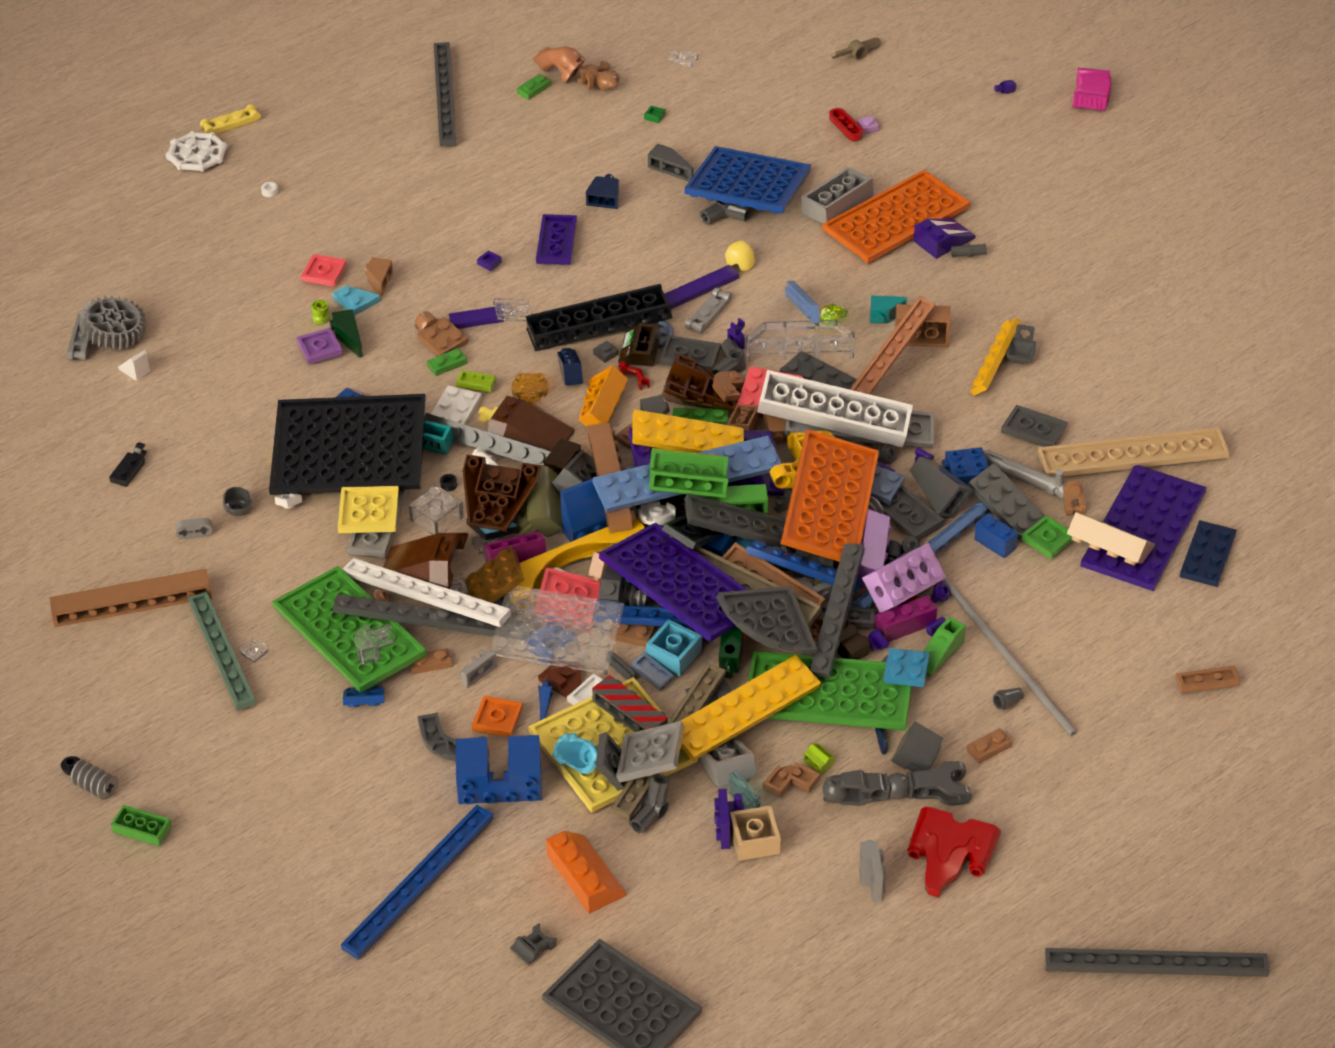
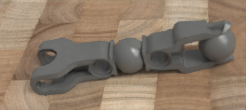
M944 761L935 770L907 772V776L901 773H894L888 777L887 773H864L863 770L843 772L840 775L827 777L822 788L823 800L825 802L852 806H862L865 802L888 800L889 796L894 799H901L907 795L909 799H938L949 806L964 805L972 799V792L967 785L955 783V781L962 780L966 774L965 764L961 761Z

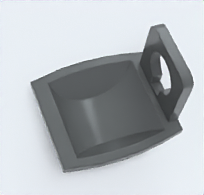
M1017 325L1015 337H1013L1007 349V359L1018 364H1029L1033 361L1036 353V341H1033L1034 327ZM1027 330L1030 335L1024 339L1020 331Z

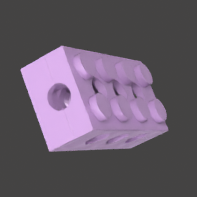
M929 543L911 550L862 577L880 613L899 605L946 578Z

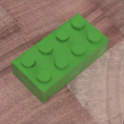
M123 805L112 821L111 827L113 833L160 847L171 830L172 824L169 818Z

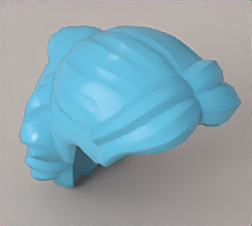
M565 733L555 744L552 757L557 759L560 765L567 764L579 773L587 774L596 769L595 762L598 750L593 742L579 738L576 733Z

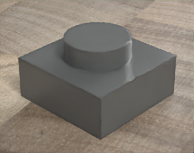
M605 341L593 348V354L606 363L619 355V349Z

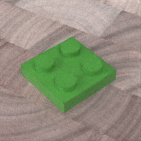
M1047 515L1024 532L1021 537L1022 541L1050 559L1073 542L1071 540L1072 536L1067 534L1068 528Z

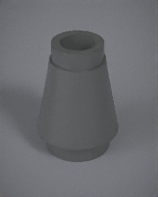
M1019 687L998 690L993 695V703L997 709L1006 710L1023 699L1024 693Z

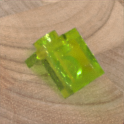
M836 304L823 306L820 324L834 329L837 320L846 317L848 310Z

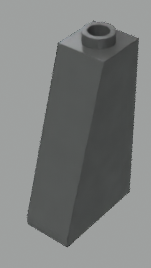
M919 457L909 470L936 513L940 516L953 518L973 491L970 486L932 459Z

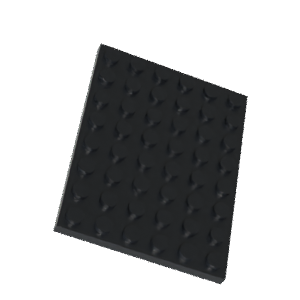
M426 394L278 400L269 484L270 495L341 492V487L399 486V490L421 489Z

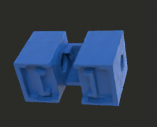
M539 735L508 736V771H504V779L494 780L493 772L489 770L487 737L456 739L458 804L542 800Z

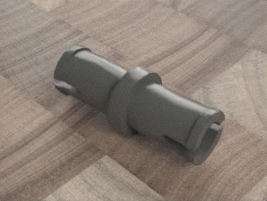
M967 243L963 246H951V257L987 255L986 244L970 245V243Z

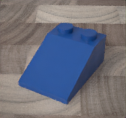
M593 478L560 492L562 532L570 542L607 527L604 507L593 485Z

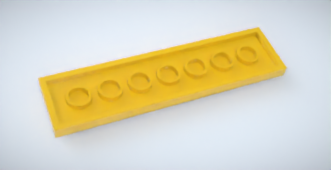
M794 655L681 720L685 726L681 748L692 761H695L820 688L821 682L800 658Z

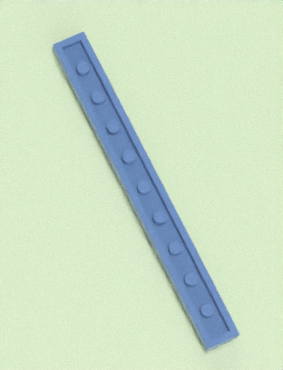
M982 501L974 504L927 543H929L934 555L937 554L936 550L938 548L941 549L949 544L948 540L958 537L962 533L961 530L963 528L966 529L972 526L974 519L984 516L988 507ZM867 590L850 605L856 608H870L874 600Z

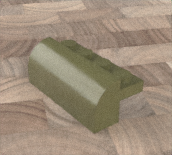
M541 465L537 485L517 514L519 536L539 530L546 537H549L562 529L560 492L552 484L558 474L547 466Z

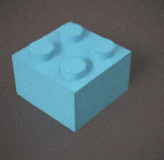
M669 619L646 644V653L668 671L679 677L702 652V636Z

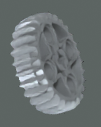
M104 296V299L98 297L97 301L92 299L91 303L87 302L86 306H83L79 318V327L83 337H86L87 341L92 340L93 345L97 343L99 348L105 346L106 349L107 347H112L114 350L115 347H118L121 350L123 346L125 348H128L129 345L134 346L135 343H139V340L143 338L146 330V318L143 310L139 308L138 304L133 305V301L127 302V298L122 300L120 296L118 298H113V296L107 298Z

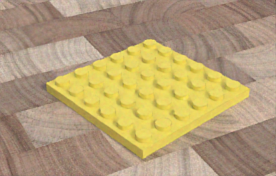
M634 677L622 682L624 686L635 691L639 697L650 702L654 708L662 712ZM593 697L528 726L531 735H539L540 747L591 813L616 801L622 790L618 791L610 784L597 768L590 773L583 774L567 764H558L557 759L552 757L554 746L565 733H576L579 738L587 739L597 746L599 734L607 732L622 749L625 734L633 733L632 730L595 704ZM681 748L677 769L662 772L660 775L667 777L698 762V759L692 761Z

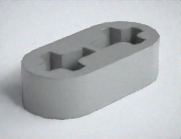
M208 518L182 520L175 527L176 535L181 539L205 537L210 535L213 530L212 522Z

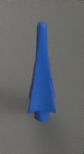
M543 681L542 686H538L540 721L546 718L553 695L551 692L552 686H550L548 681Z

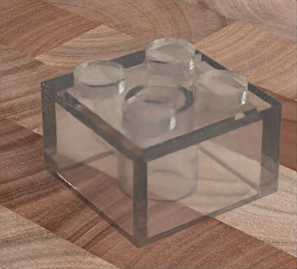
M436 484L408 504L410 521L432 535L446 532L464 518L463 502Z

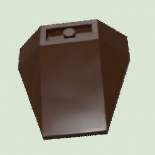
M467 454L462 472L468 525L506 532L537 485L541 465L522 463L521 469L489 465L486 463L485 457Z
M437 533L392 546L383 568L450 589L454 578L450 564L455 550L464 549L468 533Z

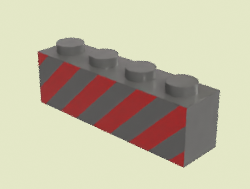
M611 675L592 688L593 702L633 732L668 723V717L663 712L658 711L650 702L643 700L635 691L628 689L620 680H616Z

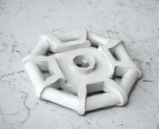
M190 131L189 134L178 139H172L169 151L165 156L179 171L195 170L204 172L205 169L221 164L224 161L223 157L228 149V144L218 138L214 132L198 133Z

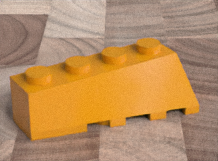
M614 365L591 377L588 381L591 385L586 389L588 395L584 397L583 401L585 404L581 407L578 419L586 427L588 425L608 423L610 417L615 412V406L620 401L621 393L626 389L625 385L628 378Z

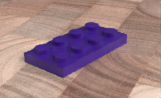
M543 214L536 264L571 265L577 215Z

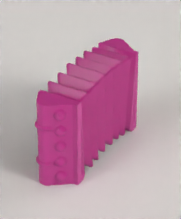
M1078 67L1077 88L1074 91L1072 107L1105 111L1111 93L1110 71Z

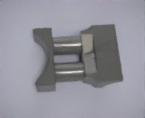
M540 923L532 928V933L527 937L525 935L518 936L510 949L529 965L537 959L539 952L546 947L549 950L555 948L557 938L545 936L540 930Z

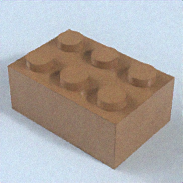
M896 304L895 328L912 305ZM935 305L933 311L907 346L949 347L951 306Z

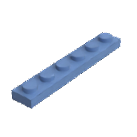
M794 280L787 281V287H785L786 297L812 323H820L818 304Z

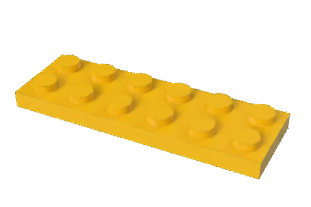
M636 409L633 412L632 444L697 453L744 441V428Z

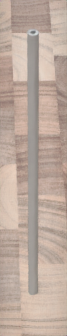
M946 577L940 582L948 586L953 598L1070 736L1077 733L1076 729Z

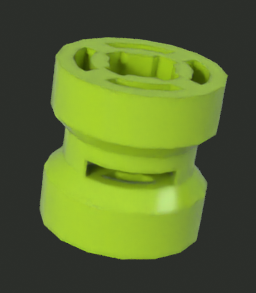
M319 299L311 303L314 323L325 324L330 320L327 301Z

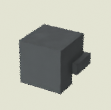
M915 721L901 738L891 761L903 769L907 768L912 772L931 770L942 746L943 737Z

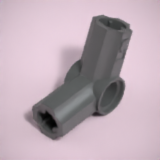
M717 200L715 204L700 211V217L706 225L718 218L724 219L729 217L746 222L750 214L749 207H741L732 203L725 204Z
M725 339L720 347L726 359L712 368L714 376L718 372H742L746 369L744 351L739 348L735 340Z
M655 774L652 776L648 794L644 797L640 809L629 821V825L639 834L641 832L644 833L656 818L661 819L668 810L669 803L666 801L670 781L665 775Z

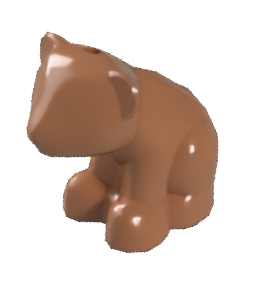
M564 46L552 49L545 47L533 58V61L546 72L550 71L555 65L562 73V81L567 83L579 71L578 68L582 66L585 58L571 47Z

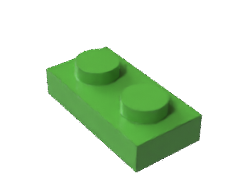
M538 74L519 86L517 94L529 100L550 87L551 80Z
M459 348L427 360V366L435 376L468 364L467 357Z

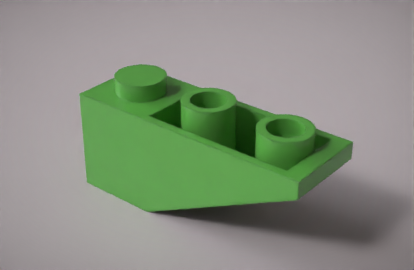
M949 616L937 629L923 651L929 652L926 675L931 677L965 642L966 625Z

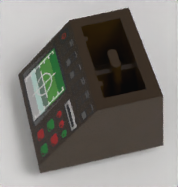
M639 323L625 331L618 363L624 361L631 365L654 366L661 337L658 325Z

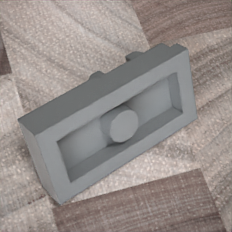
M480 650V658L472 656V663L466 665L461 670L462 684L465 687H470L497 667L496 653L494 651L486 652Z

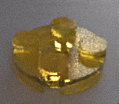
M518 373L512 382V394L519 399L535 403L540 401V397H545L548 394V382L542 373Z

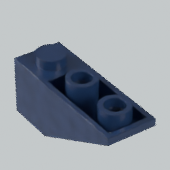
M572 348L561 349V351L557 352L565 386L583 384L581 361L576 351L572 350Z

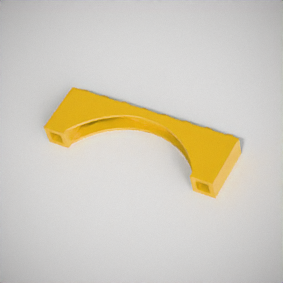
M635 515V521L632 522L633 530L610 533L609 528L606 527L519 563L524 581L505 594V597L508 596L517 614L535 608V598L541 588L546 567L554 569V567L562 568L574 561L592 557L594 551L607 549L644 529V525Z

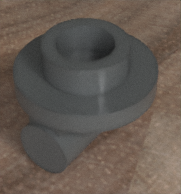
M890 444L882 446L881 454L877 459L878 463H884V461L887 463L894 462L896 459L894 447Z
M913 536L904 538L901 545V554H906L920 547L917 538Z

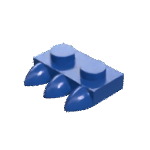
M375 686L372 690L369 688L362 693L352 687L345 689L343 692V705H348V707H358L360 704L378 706L384 703L385 692L382 686Z

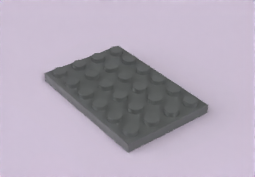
M600 938L542 994L544 1002L611 1048H668L702 1013V1006Z

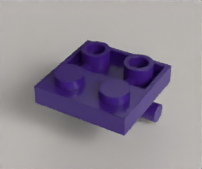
M718 789V798H714V820L716 827H719L716 828V841L721 842V849H730L729 815L730 812L744 810V804L740 793L734 795V801H728L727 789Z

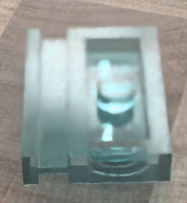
M736 770L729 773L731 777L729 779V794L733 798L736 793L742 795L744 810L760 807V796Z

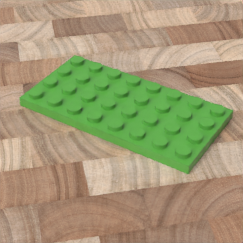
M339 566L272 601L273 607L360 693L427 656L426 649L398 622L333 612V605L337 594L372 599Z
M753 651L748 682L791 658L794 654ZM797 655L810 670L814 656ZM836 658L831 677H817L821 682L820 688L767 719L906 730L911 686L884 683L886 662Z

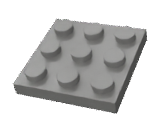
M682 721L625 734L616 774L619 783L677 769L685 727Z

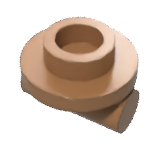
M377 589L374 592V600L390 602V596L386 591Z

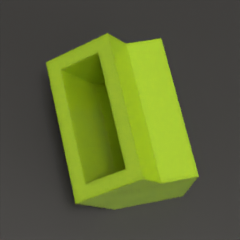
M811 743L810 747L803 754V761L820 773V775L831 769L836 760V757L819 743Z

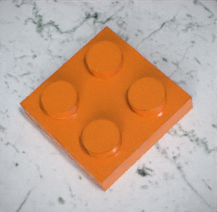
M484 695L472 723V731L503 737L512 736L522 712L523 703Z

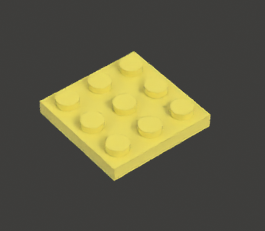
M399 486L341 487L338 533L396 532Z

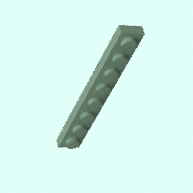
M207 592L188 597L190 607L236 711L256 705L252 691Z

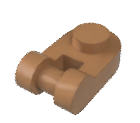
M1075 480L1067 481L1063 486L1066 516L1073 515L1075 512L1085 514L1086 506L1082 485ZM1071 500H1077V505L1072 506Z

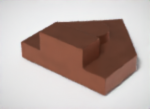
M580 662L551 664L538 675V680L540 682H550V686H552L554 691L567 698L568 695L582 684Z

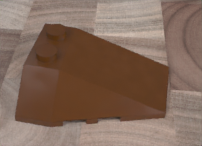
M677 353L661 393L662 397L668 402L681 405L734 411L738 401L724 402L713 389V371L710 369L706 371L698 366L699 362ZM736 388V390H737L739 393H741V389H740V388Z
M506 396L490 418L487 432L552 451L561 438L569 440L574 433V429L532 402Z

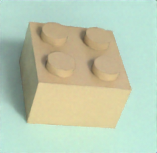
M771 805L730 812V832L738 861L780 854L781 838Z

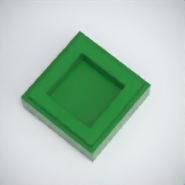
M650 106L644 114V119L659 123L665 116L666 109Z

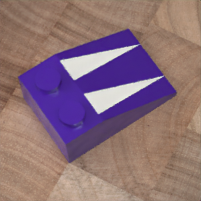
M953 218L926 219L916 224L914 228V242L936 259L951 252V246H962L976 237Z

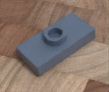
M646 652L640 654L630 665L633 670L660 691L674 679V675Z

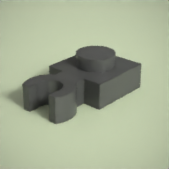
M793 488L786 489L784 496L777 497L774 500V503L777 504L774 507L775 511L781 513L785 508L788 509Z

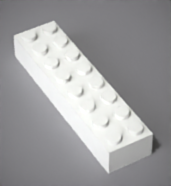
M767 370L757 412L903 447L913 405Z

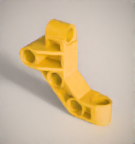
M816 431L834 437L828 431ZM792 432L787 436V444L795 462L776 465L769 471L777 488H793L805 432Z

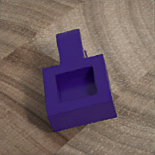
M738 318L737 325L731 322L730 328L727 329V339L735 340L739 348L743 350L745 349V335L741 331L745 326V322Z

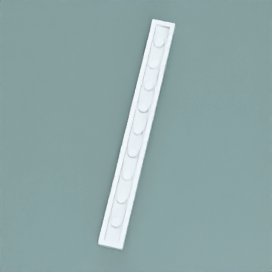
M355 558L342 569L352 579L501 627L512 615L509 608Z

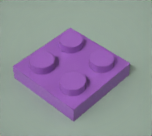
M331 328L296 337L308 365L343 355L342 348Z

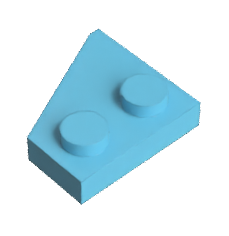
M344 286L332 293L333 299L346 310L353 309L354 315L381 301L378 294L350 286Z

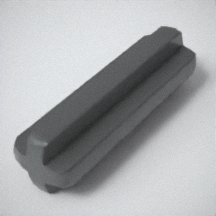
M614 652L606 655V662L626 680L633 677L637 678V673Z

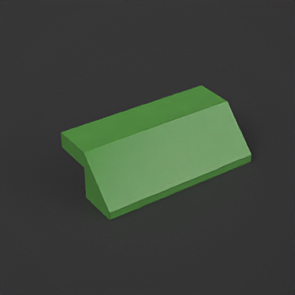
M652 448L649 466V490L726 498L728 485L726 475L729 457Z

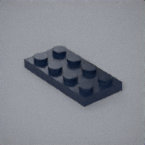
M1199 520L1180 571V578L1218 587L1237 530Z

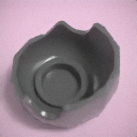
M231 487L225 491L223 507L229 514L242 516L249 512L252 506V499H250L248 490L241 487Z

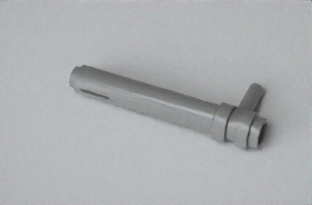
M984 450L988 466L995 463L1004 473L1046 490L1048 494L1057 495L1058 498L1064 500L1063 486L1067 481L1063 480V470L1057 469L1055 471L1056 476L1051 477L1000 454Z

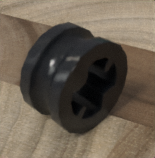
M445 474L440 478L441 489L450 492L457 488L458 484L455 475Z

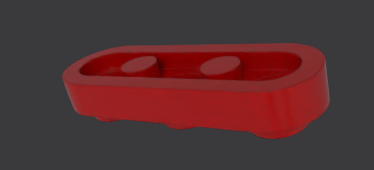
M833 108L829 111V120L849 140L858 141L862 139L863 129L845 110Z

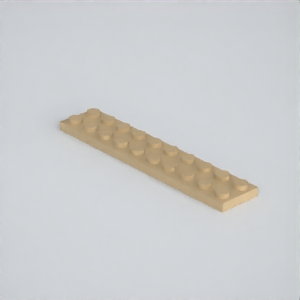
M1219 427L1037 448V455L1043 472L1051 477L1056 476L1055 471L1057 469L1063 470V477L1127 470L1133 469L1134 466L1138 465L1153 467L1229 458L1230 453Z

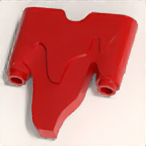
M932 807L921 808L907 851L912 859H919L923 855L926 859V892L939 898L944 888L959 877L967 861H970V873L975 877L982 876L991 860L1000 838L1001 830L993 824L975 819L959 823L954 820L950 812Z

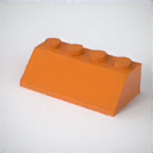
M564 830L546 839L547 856L589 914L626 896L622 886L584 835Z

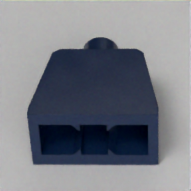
M606 174L605 177L596 176L586 190V206L618 209L619 180L614 178L612 174Z

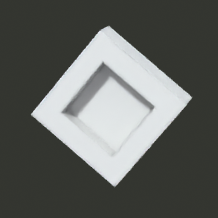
M282 494L275 497V504L283 506L285 509L294 508L296 504L302 502L300 494Z

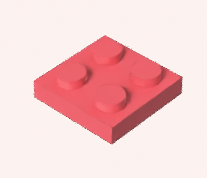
M313 254L301 275V279L304 282L335 287L347 265L346 260Z

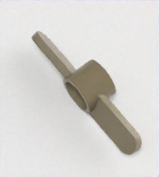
M872 38L862 42L853 40L848 45V48L832 53L831 57L835 59L850 54L855 59L861 60L866 56L868 50L879 47L881 40L879 38Z

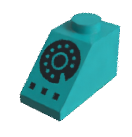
M871 295L870 323L888 324L896 318V304L906 305L907 297Z

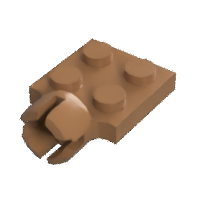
M423 311V314L420 313L415 319L414 326L420 331L417 334V338L436 356L460 348L468 343V337L445 317L437 319L430 312Z

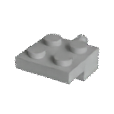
M867 840L860 842L859 874L861 886L870 885L873 902H881L882 893L886 892L884 879H887L886 867L882 866L881 863L884 862L883 849H879L878 841Z

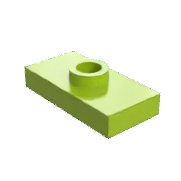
M461 370L456 381V387L492 392L496 383V376Z

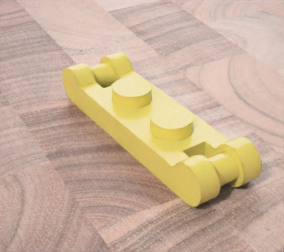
M249 104L245 109L234 111L227 115L211 120L203 119L200 122V126L204 129L205 133L214 132L218 134L256 122L261 118V114L253 104Z

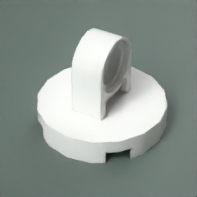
M660 501L642 504L641 509L637 510V517L642 523L647 524V527L655 522L663 527L664 523L675 519L676 509L674 505L667 502L666 505H660Z

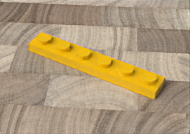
M1017 317L1012 320H1006L1001 324V329L995 336L996 339L990 346V351L984 358V363L979 368L977 377L972 382L973 385L970 392L974 396L988 389L1016 333V327L1021 323Z

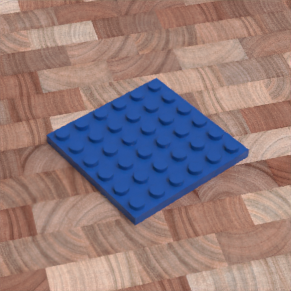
M714 146L686 185L684 194L691 197L706 198L710 201H722L725 204L732 203L741 207L768 210L779 214L785 211L811 171V164Z

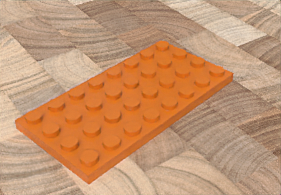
M924 169L823 223L822 229L865 262L870 263L914 239L916 224L926 219L952 218L970 208L971 202Z
M806 429L780 544L840 562L845 543L861 545L879 451Z

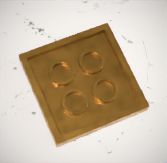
M512 546L500 551L495 558L485 562L479 570L471 573L465 579L469 596L490 603L496 602L524 581L516 551Z

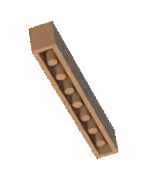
M610 423L588 425V438L596 475L602 476L624 470L615 430H611ZM632 507L607 513L605 511L610 533L633 530L632 522L635 521V514Z
M206 568L50 597V605L54 625L59 627L189 603L188 597L207 592L210 599L212 595Z

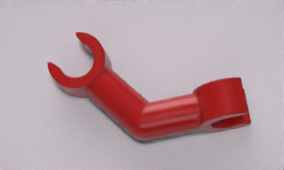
M620 361L618 367H620L619 371L623 375L626 373L636 375L640 390H642V384L650 388V380L644 377L641 369L631 367L628 363Z

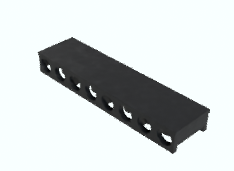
M657 284L527 315L526 330L534 350L540 351L627 330L639 323L651 324L672 319L673 316L671 314V305L665 297L662 285Z

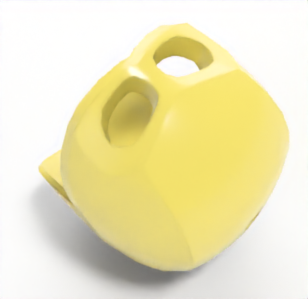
M738 240L727 248L725 257L728 265L738 264L743 272L753 268L755 255L752 247L747 242Z

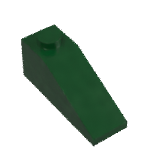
M353 309L332 312V320H329L331 330L335 331L336 338L358 357H363L361 340Z

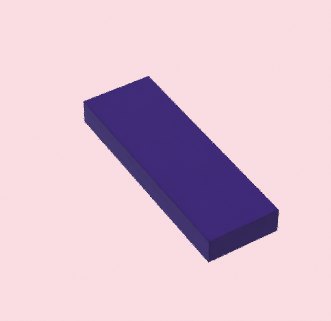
M495 306L449 313V320L456 328L460 329L504 322L502 307Z

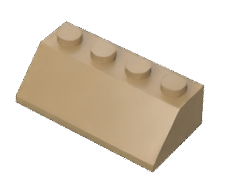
M1075 512L1067 534L1072 536L1071 540L1081 544L1083 541L1090 543V548L1100 551V548L1107 550V555L1115 558L1118 555L1125 558L1124 562L1134 566L1136 563L1142 564L1155 546L1153 542Z

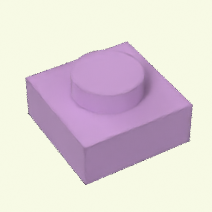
M873 116L857 119L858 125L863 129V134L878 131L879 126Z

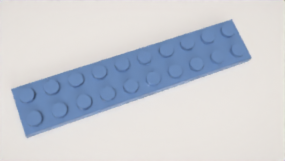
M769 436L697 452L728 456L726 475L728 483L769 473L774 466L782 464ZM650 464L593 477L592 481L606 513L684 493L649 490Z

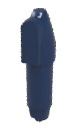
M875 728L880 751L885 755L888 750L887 738L883 728Z

